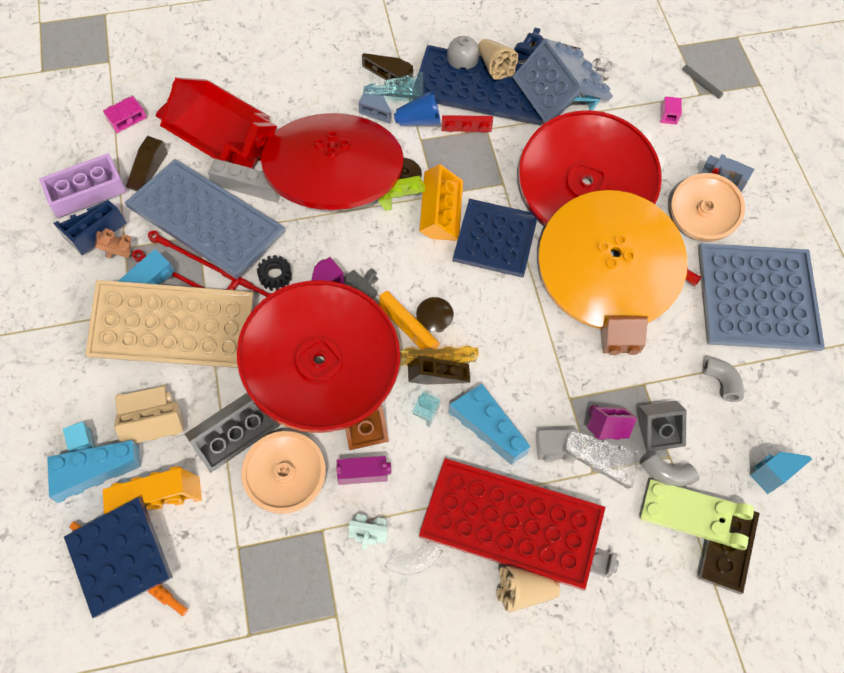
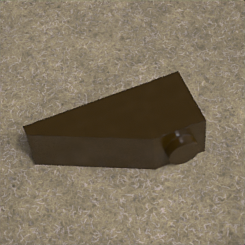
M367 53L362 54V67L400 89L413 78V65L401 58Z
M147 135L135 157L126 184L128 189L137 192L153 178L168 155L162 140Z
M418 356L407 364L408 382L429 385L471 382L470 368L467 363Z

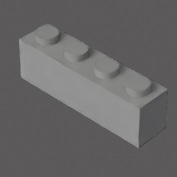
M214 159L208 171L210 181L221 188L278 203L280 195L267 183L263 171Z

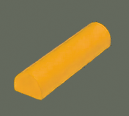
M389 291L379 295L378 305L426 356H429L438 348L440 342Z

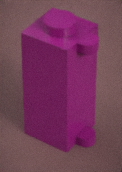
M386 456L336 459L338 485L388 481L387 475H391V462H386Z

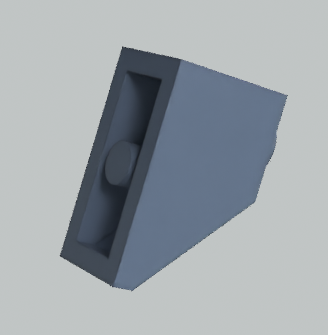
M366 88L358 102L359 114L390 124L391 110L383 94Z

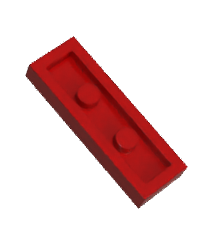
M442 115L441 131L492 132L493 116Z

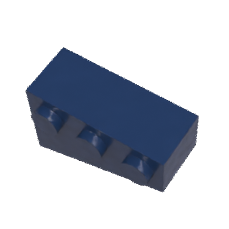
M109 200L87 208V212L78 216L73 214L70 216L71 219L64 222L56 221L53 223L62 237L82 256L95 247L98 231L103 232L106 228L115 232L127 223L119 209Z

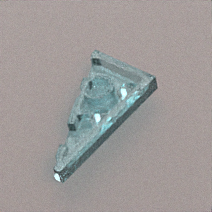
M419 72L416 77L410 78L406 75L401 78L385 80L382 85L369 84L364 86L363 94L416 99L423 95V72Z

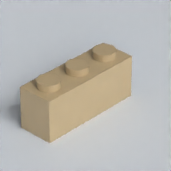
M172 402L116 415L114 428L120 442L133 440L137 444L147 440H156L160 437L174 436L182 433L184 420L178 402Z

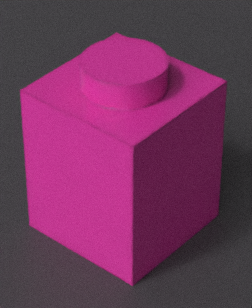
M665 96L660 107V123L677 125L682 115V98Z

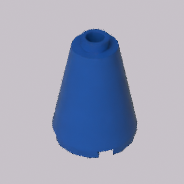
M430 91L397 108L396 113H393L395 123H399L400 126L441 125L434 91Z

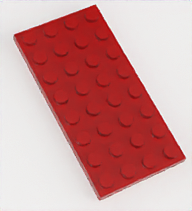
M445 458L419 533V538L505 566L523 569L555 582L585 591L606 507Z

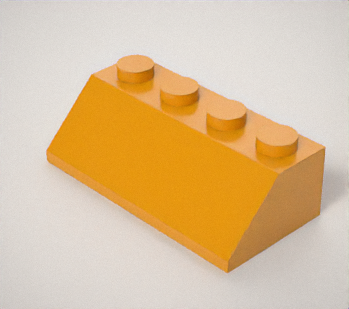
M438 164L424 172L423 183L425 184V192L422 193L419 232L431 239L457 241L460 233L463 180L441 164Z

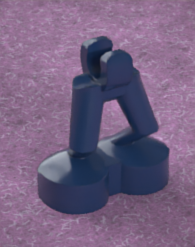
M534 27L533 33H528L523 42L515 45L514 50L518 53V60L528 59L541 44L543 36L539 35L540 28ZM531 42L536 43V45L530 47Z

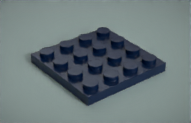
M469 198L452 261L524 278L537 218L532 212Z
M137 497L64 536L92 618H97L173 578L142 497Z

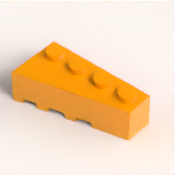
M180 466L171 467L169 471L153 472L144 478L135 477L130 479V482L113 483L111 487L102 489L104 514L117 509L137 497L143 498L147 510L162 509V504L182 505L184 500L193 499L194 502L202 501L200 477Z

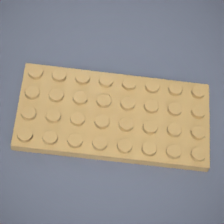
M96 280L85 356L87 358L238 368L237 343L241 329L252 312L254 293Z

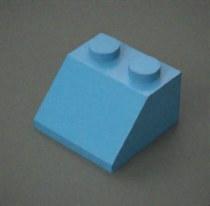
M779 452L775 456L769 454L753 467L756 471L750 476L769 494L787 482L808 464L812 458L807 455Z

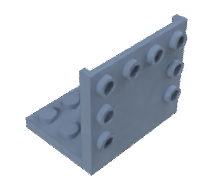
M546 38L513 75L514 80L545 123L559 116L579 93L607 101L613 97L610 87L602 82L601 75L592 69L593 65L583 57L584 53L579 48L574 49L560 41L557 43Z

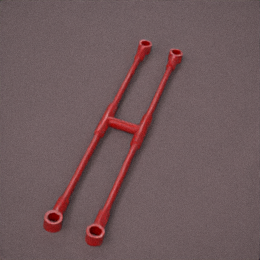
M152 230L148 233L151 243H159L165 247H170L231 280L232 282L226 290H235L238 285H241L265 297L270 295V293L254 286L253 283L239 277L236 279L219 267L172 244L171 241L161 237L157 231ZM140 249L132 253L136 262H140L146 257ZM173 272L171 275L192 287L204 288L176 272Z

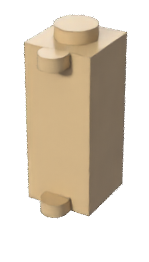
M166 384L161 385V387L133 393L117 394L115 396L117 415L172 403V394L167 391Z

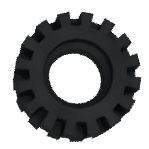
M273 255V258L267 256L268 260L263 258L262 263L259 262L257 275L260 284L265 289L269 287V291H273V288L277 291L279 287H285L284 284L287 286L290 284L289 281L292 280L291 267L286 259L283 260L282 256H279V258H277V255ZM272 269H280L282 271L281 275L274 278L269 277L267 274Z

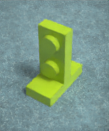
M420 176L400 179L388 193L378 199V202L385 211L392 210V198L425 192V184Z

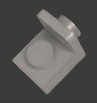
M595 550L590 572L609 578L613 573L617 572L619 561L616 560L617 554H607Z

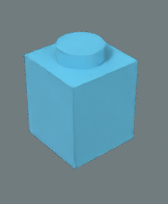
M84 422L63 428L69 452L95 448L90 428Z

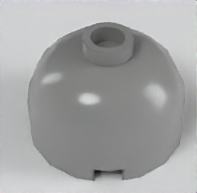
M458 36L450 42L447 50V60L451 66L456 69H460V67L470 69L478 63L480 51L477 42L473 38Z

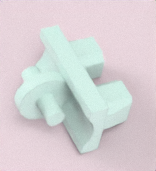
M356 514L354 520H350L348 537L355 538V542L363 543V550H367L368 544L376 545L377 542L386 544L388 531L386 519L378 517L375 518L374 524L366 523L367 517L365 515Z

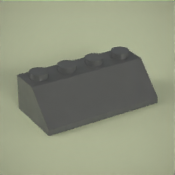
M245 393L184 435L210 473H212L278 428L279 424L265 415Z

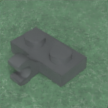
M373 268L369 269L363 278L355 270L344 276L345 285L363 292L371 299L377 296V291L371 286L379 280L375 276L377 272Z

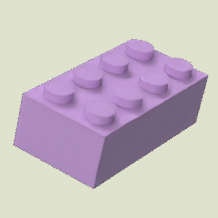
M109 153L39 178L48 204L57 218L127 192Z

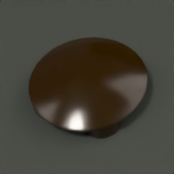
M430 297L419 304L416 317L427 330L440 333L452 323L454 311L446 300L439 297Z

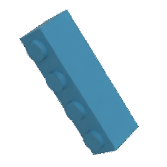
M154 249L119 279L118 282L159 285L164 280L170 278L175 269Z

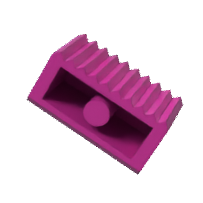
M133 95L103 110L107 121L116 133L147 118L144 109Z

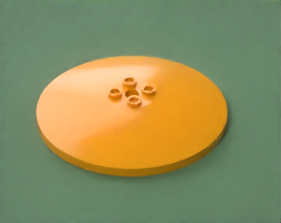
M605 190L590 192L574 198L563 205L552 216L546 225L540 241L538 265L545 289L553 301L566 314L585 325L603 329L608 316H648V323L665 313L675 302L685 283L687 253L683 238L676 225L659 207L640 196L628 192ZM611 250L619 251L620 256L613 257Z

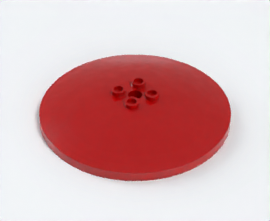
M582 110L559 115L544 123L533 133L523 149L518 178L526 205L533 215L546 226L552 216L563 205L574 198L590 192L605 190L628 192L656 204L661 190L662 171L654 147L638 128L613 114ZM588 178L592 183L585 184L583 179Z
M324 113L302 117L279 128L263 147L261 165L267 183L283 198L309 208L342 210L371 203L388 193L402 174L403 151L395 136L385 127L372 120L350 114Z
M303 281L285 286L271 293L249 314L241 329L237 343L239 376L252 402L265 415L288 428L310 433L343 430L371 416L380 408L391 393L400 365L399 341L388 315L368 295L351 286L333 281ZM321 356L325 361L322 364H316L313 360L315 357Z

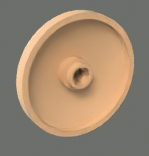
M701 173L685 179L677 187L671 200V214L677 227L687 236L699 241H718L728 237L739 227L745 214V202L738 187L727 178L712 173Z
M280 431L266 435L250 448L243 461L241 477L243 487L255 505L270 513L289 514L302 510L316 499L325 482L326 466L319 447L310 438L297 432Z

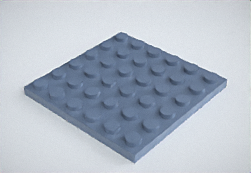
M700 244L699 253L709 345L822 351L825 349L809 249Z

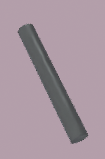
M687 64L683 67L682 70L718 99L724 95V93Z

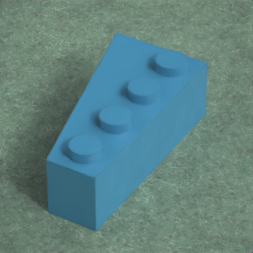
M480 384L449 405L448 413L451 416H455L461 421L462 425L473 431L480 440L490 445L491 449L509 464H514L528 454L530 445L483 384Z
M133 440L47 457L49 498L57 503H61L70 496L79 495L88 488L97 487L104 484L106 480L113 477L117 478L141 467L139 447Z

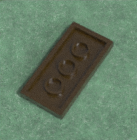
M754 511L752 520H745L732 515L729 533H739L747 536L749 539L746 550L736 549L707 540L699 580L740 595L744 593L760 515L759 512ZM723 518L719 519L721 523H725Z

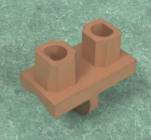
M106 228L103 232H97L95 248L105 251V257L110 258L112 254L126 258L130 256L131 236L124 234L118 238L114 236L112 230Z

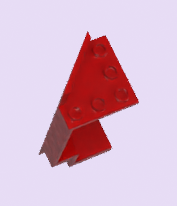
M175 77L167 102L155 115L161 120L160 126L213 159L254 169L257 161L261 162L263 147L267 140L275 134L277 125L269 121V115L207 79Z

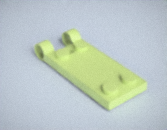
M650 480L640 520L728 545L736 549L746 550L749 538L743 534L729 533L732 515L741 519L752 520L754 507L749 504H737ZM723 518L725 523H721L719 519Z

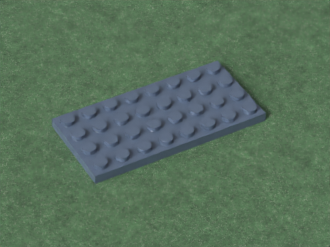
M177 159L170 162L125 202L127 208L236 279L285 232V228Z

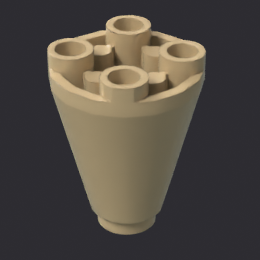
M482 39L479 42L480 55L489 74L494 79H503L515 73L518 53L514 49L490 39Z
M512 566L501 567L499 570L501 581L500 588L497 589V600L502 601L505 611L514 612L554 600V598H558L560 595V584L554 580Z

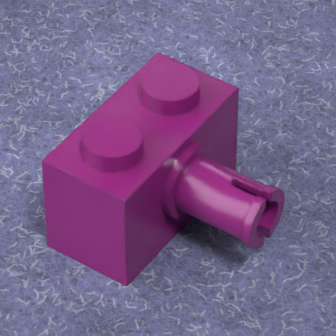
M592 405L588 409V414L591 418L587 429L599 440L629 439L638 417L626 408Z

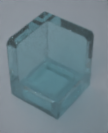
M422 392L413 410V415L426 420V426L430 427L440 408L441 400Z

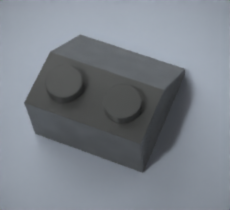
M678 401L639 406V426L647 452L686 446L687 410Z

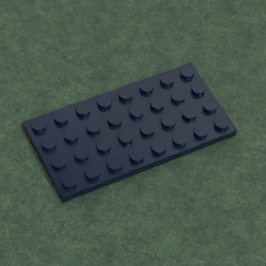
M427 45L412 91L413 99L434 91L437 104L542 125L543 119L516 83L513 75L503 79H494L489 74L480 55L478 63L470 69H466V67L456 69L447 60L448 49ZM517 63L515 73L523 64Z

